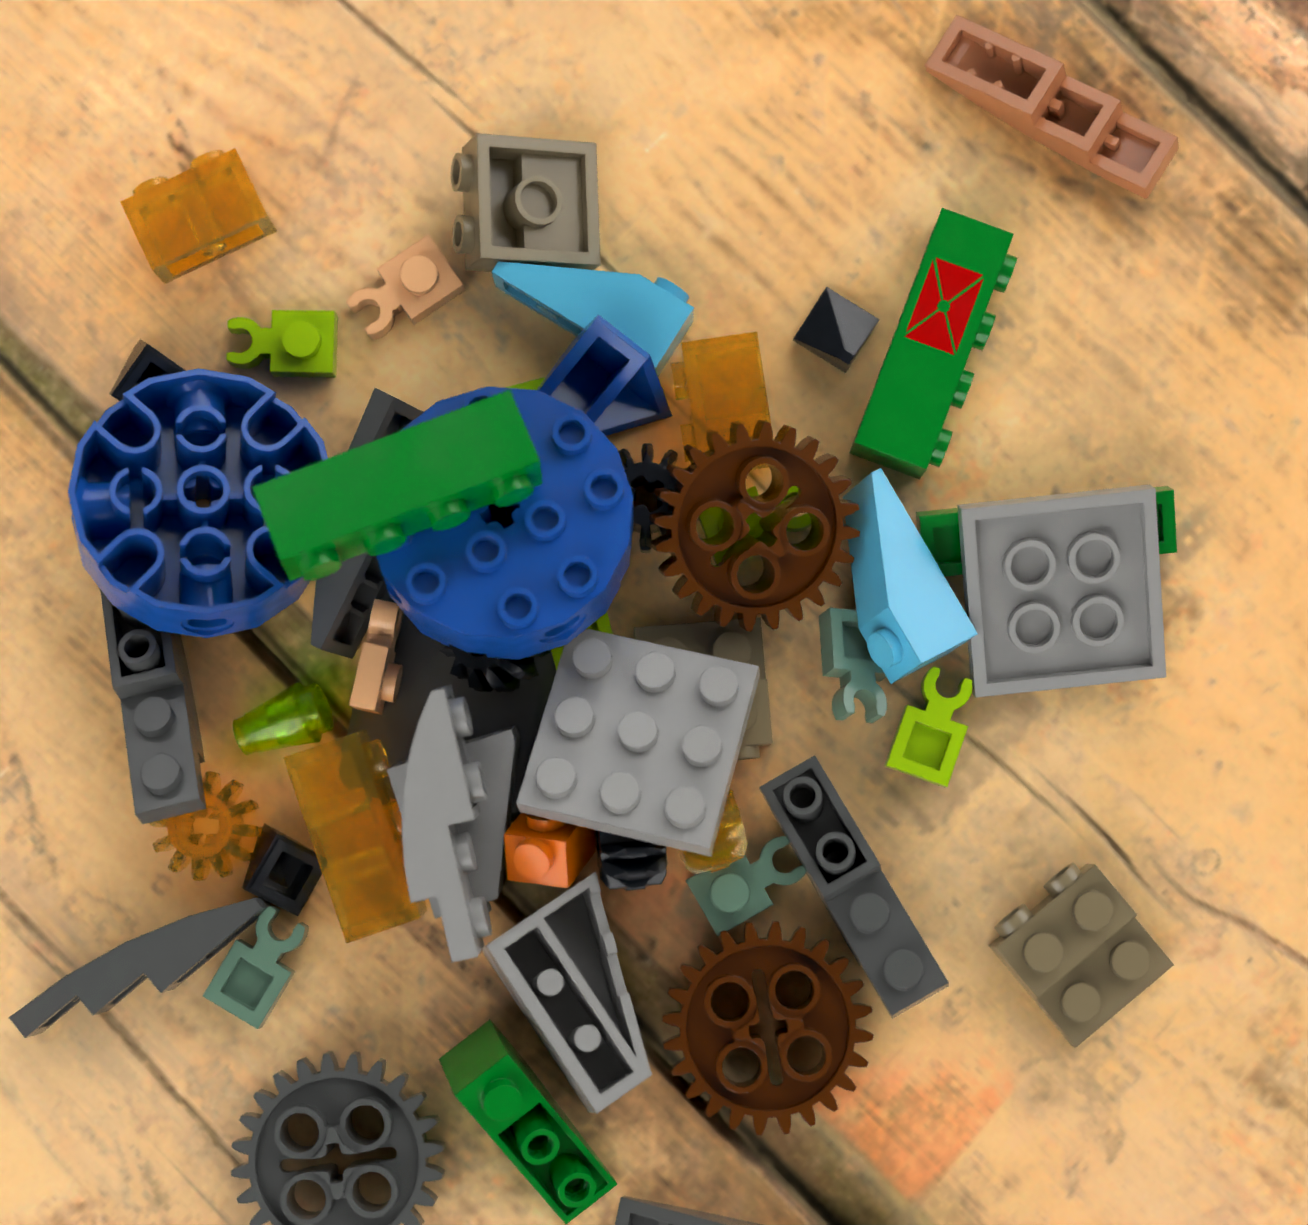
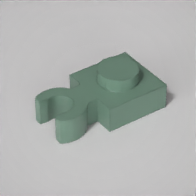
M839 608L827 609L819 615L823 676L840 678V689L836 691L832 699L834 717L836 720L843 721L854 714V698H857L865 707L866 723H874L885 716L887 711L885 693L876 683V681L880 682L885 679L886 675L881 667L872 660L868 652L867 642L858 628L857 611Z
M786 836L776 837L768 841L762 848L759 859L752 864L749 863L740 848L685 880L717 937L720 936V931L725 930L727 932L774 905L765 891V887L772 883L791 885L798 882L806 874L807 871L803 865L795 867L788 873H781L773 866L772 858L774 853L790 843Z
M274 905L267 907L257 919L256 936L258 940L255 945L252 946L242 939H236L203 994V997L256 1029L263 1027L295 973L293 969L280 962L284 953L300 947L305 941L309 926L301 922L296 925L288 939L281 940L277 938L272 931V923L278 916L280 909Z

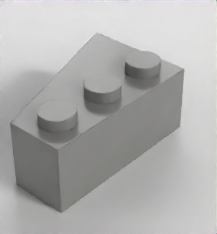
M595 871L483 947L482 952L587 1111L597 1114L649 1078L652 1073L631 997L627 993L617 957L618 950L613 932H610L600 895L601 889Z

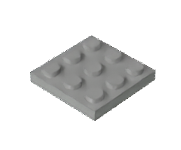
M1149 484L957 505L965 612L978 633L968 640L970 679L972 680V693L975 698L1166 677L1156 489Z
M585 629L570 643L564 645L516 804L519 812L711 857L760 678L759 666Z

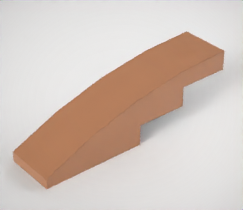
M956 15L924 65L926 72L1024 135L1090 172L1145 199L1149 197L1179 149L1177 136L1124 113L1121 100L1067 76L1064 63Z

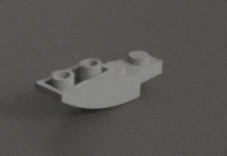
M450 684L438 687L430 692L417 724L408 757L403 790L402 842L410 902L413 903L437 897L451 961L457 962L478 957L484 947L483 937L492 935V928L485 898L483 896L473 897L468 872L477 870L471 836L469 832L459 833L457 823L474 820L481 812L479 802L488 800L487 786L480 762L469 763L464 737L473 735V727L467 701L464 696L454 698L452 685Z

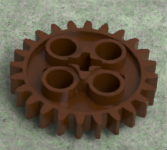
M764 420L757 421L752 437H749L742 423L737 421L731 422L730 441L726 442L716 431L710 429L706 431L709 450L703 453L689 444L684 446L686 456L691 462V465L686 470L668 464L666 467L669 474L677 481L675 488L655 489L654 493L669 505L667 511L649 515V520L652 523L666 528V534L652 540L650 545L657 552L671 553V556L662 562L658 570L665 577L682 575L672 588V592L680 599L696 592L691 609L698 615L702 616L715 604L714 621L720 626L726 627L735 612H737L740 627L745 631H752L757 614H761L765 624L771 629H778L779 611L783 609L794 619L800 621L803 619L800 601L807 598L822 607L825 601L818 586L823 581L839 587L843 583L832 570L834 563H853L854 557L840 547L842 540L860 536V531L843 523V517L859 510V505L850 500L839 499L838 496L852 482L850 478L843 475L829 477L828 475L839 461L836 456L827 453L814 460L819 441L807 436L795 447L796 429L785 424L778 431L774 440L771 424ZM767 464L772 475L770 486L759 496H749L745 484L747 474L755 466ZM792 486H797L798 494L792 500L781 503L786 497L788 489ZM720 507L724 518L721 530L711 538H699L696 530L698 517L708 508ZM807 512L811 518L809 535L799 543L790 544L786 534L788 523L799 513ZM752 513L761 517L759 524L764 530L757 538L748 534L750 527L745 521ZM729 548L719 564H711V558L714 554ZM750 556H761L764 566L762 576L751 585H740L737 572L741 563Z
M778 921L771 922L766 938H759L753 924L745 922L744 941L738 943L733 940L728 932L725 930L720 931V941L723 950L715 954L703 944L697 946L705 964L700 969L682 963L679 969L691 983L687 989L680 987H669L667 994L682 1004L681 1011L668 1012L662 1015V1022L679 1027L680 1034L663 1041L664 1049L683 1051L684 1055L682 1059L671 1067L672 1075L678 1076L692 1073L694 1079L685 1091L686 1097L691 1099L706 1091L710 1097L706 1104L705 1115L710 1118L723 1106L729 1108L730 1129L735 1130L743 1117L748 1115L753 1118L756 1135H762L768 1118L776 1117L783 1133L789 1134L791 1115L798 1112L810 1126H813L816 1123L812 1106L820 1101L825 1107L834 1112L838 1110L836 1100L830 1092L836 1085L853 1092L856 1089L853 1081L845 1074L847 1067H867L868 1061L853 1050L855 1043L873 1040L871 1032L856 1027V1019L870 1014L872 1008L867 1004L852 1003L850 998L864 986V983L861 979L842 981L839 976L847 968L850 961L847 957L842 956L827 963L824 958L830 942L825 938L818 941L810 950L804 947L806 929L798 926L793 932L789 941L782 940L781 927ZM756 969H760L764 973L769 1010L775 1020L785 1021V1028L776 1030L774 1035L783 1077L782 1082L778 1085H774L770 1081L765 1044L761 1036L756 1033L749 1034V1026L759 1023L760 1019L752 981V972ZM789 971L805 973L811 984V992L808 999L803 1004L795 1007L781 1004L775 994V986L778 979ZM726 982H734L741 985L748 995L745 1010L733 1018L719 1016L711 1007V996L714 990ZM802 1036L816 1038L822 1046L820 1062L814 1068L807 1071H799L792 1068L787 1060V1051L790 1044ZM736 1048L750 1049L759 1058L757 1073L745 1082H735L729 1079L722 1070L725 1056Z

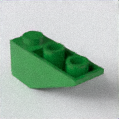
M488 1020L439 1058L454 1096L565 1224H568L617 1185L613 1176L527 1062L491 1020Z

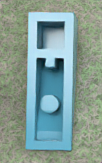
M498 261L492 270L496 288L574 336H577L599 314L650 354L657 376L660 375L693 323L694 307L687 304L689 300L688 294L674 283L658 277L655 283L640 274Z
M882 468L871 472L846 493L843 499L853 501L859 505V510L845 516L846 525L860 531L859 537L848 539L849 554L854 557V561L851 563L858 628L867 642L868 652L872 660L881 667L888 681L892 684L946 656L978 633Z

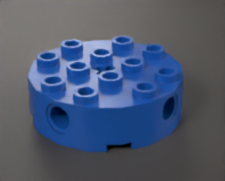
M198 368L144 380L123 393V400L108 408L98 422L94 420L77 444L68 488V497L72 511V523L83 567L113 606L156 631L212 638L259 627L296 602L311 580H304L303 577L292 581L289 580L278 557L252 487L328 459L322 438L305 417L301 419L293 407L276 398L275 391L251 377ZM196 500H209L210 507H197Z
M487 386L437 401L402 430L510 389L540 459L543 484L534 487L533 493L518 503L509 506H497L496 503L484 506L471 511L470 517L456 527L443 531H434L432 527L407 536L406 542L399 548L382 555H376L390 597L422 634L448 647L452 645L464 652L486 654L489 658L519 660L567 645L607 612L621 586L620 582L630 565L634 522L633 493L617 448L583 411L539 390ZM504 517L507 521L513 520V525L503 529L501 524L494 520Z

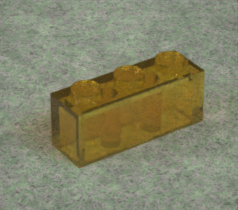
M364 729L283 757L346 944L420 919L428 909L425 900L410 902L404 868L402 816L397 801H390L383 780L384 777L388 776L386 769L390 765L380 739L370 741L367 730Z

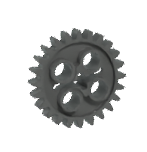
M328 1051L323 1054L321 1071L317 1072L313 1064L305 1057L297 1061L298 1081H295L283 1070L273 1075L279 1094L275 1095L270 1091L260 1089L253 1095L257 1104L264 1112L262 1114L246 1112L241 1115L239 1121L251 1130L253 1135L252 1137L239 1138L232 1143L234 1150L249 1155L248 1162L242 1163L231 1170V1176L250 1179L251 1187L236 1199L238 1203L257 1201L261 1208L249 1224L262 1225L270 1221L273 1225H399L400 1223L404 1225H422L424 1220L414 1205L434 1206L438 1196L424 1186L425 1181L441 1180L445 1175V1169L428 1161L430 1156L442 1152L446 1147L444 1141L427 1139L426 1132L439 1122V1116L428 1115L419 1117L416 1111L427 1097L425 1091L407 1098L402 1093L409 1077L406 1072L397 1076L392 1082H388L383 1079L386 1070V1060L382 1058L371 1067L369 1072L362 1071V1058L360 1052L357 1051L350 1055L345 1068H339L334 1052ZM368 1105L378 1109L384 1119V1131L380 1137L374 1139L364 1138L356 1132L352 1123V1116L356 1107ZM305 1113L316 1121L319 1136L315 1145L301 1146L290 1137L288 1122L292 1114ZM335 1143H339L342 1154L346 1155L368 1152L384 1147H393L397 1152L396 1157L393 1159L355 1160L344 1170L343 1174H339L338 1167L334 1163L309 1166L292 1171H286L282 1168V1161L285 1159L322 1158L334 1149ZM378 1172L385 1176L391 1186L390 1200L382 1204H372L365 1200L359 1190V1179L362 1174ZM313 1180L323 1188L326 1196L323 1210L312 1212L300 1207L294 1195L295 1186L298 1181Z

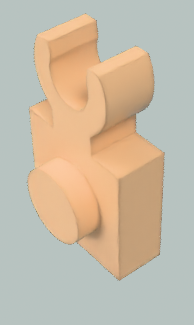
M428 234L377 268L385 285L379 289L369 287L359 289L348 298L346 303L353 314L367 305H375L380 308L379 318L364 328L370 339L375 340L385 336L392 329L395 316L402 311H405L415 325L464 292L465 288Z
M374 600L367 640L363 642L349 706L357 710L382 715L385 701L392 703L396 701L403 666L394 664L396 655L394 648L404 612L394 602Z

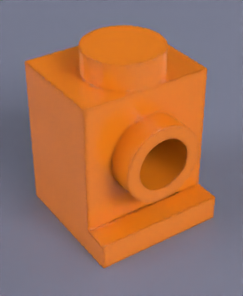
M521 813L504 833L507 880L569 888L596 852L594 829Z

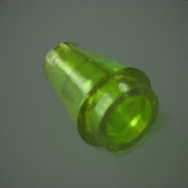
M296 682L245 713L244 716L233 720L235 739L245 755L317 743L321 741L322 734L332 731L334 727L328 700L320 686L316 683L303 686L301 683Z

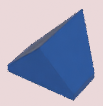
M599 314L573 339L537 389L583 411L605 436L672 416L650 354Z

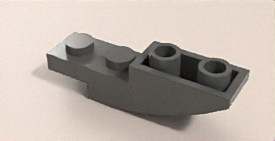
M100 589L112 687L121 701L135 815L142 824L206 809L200 763L205 762L181 634L156 631L113 606Z
M814 755L760 786L762 795L784 835L788 838L789 844L798 860L807 871V876L891 1018L897 1017L949 986L948 980L883 874L879 861L816 756Z

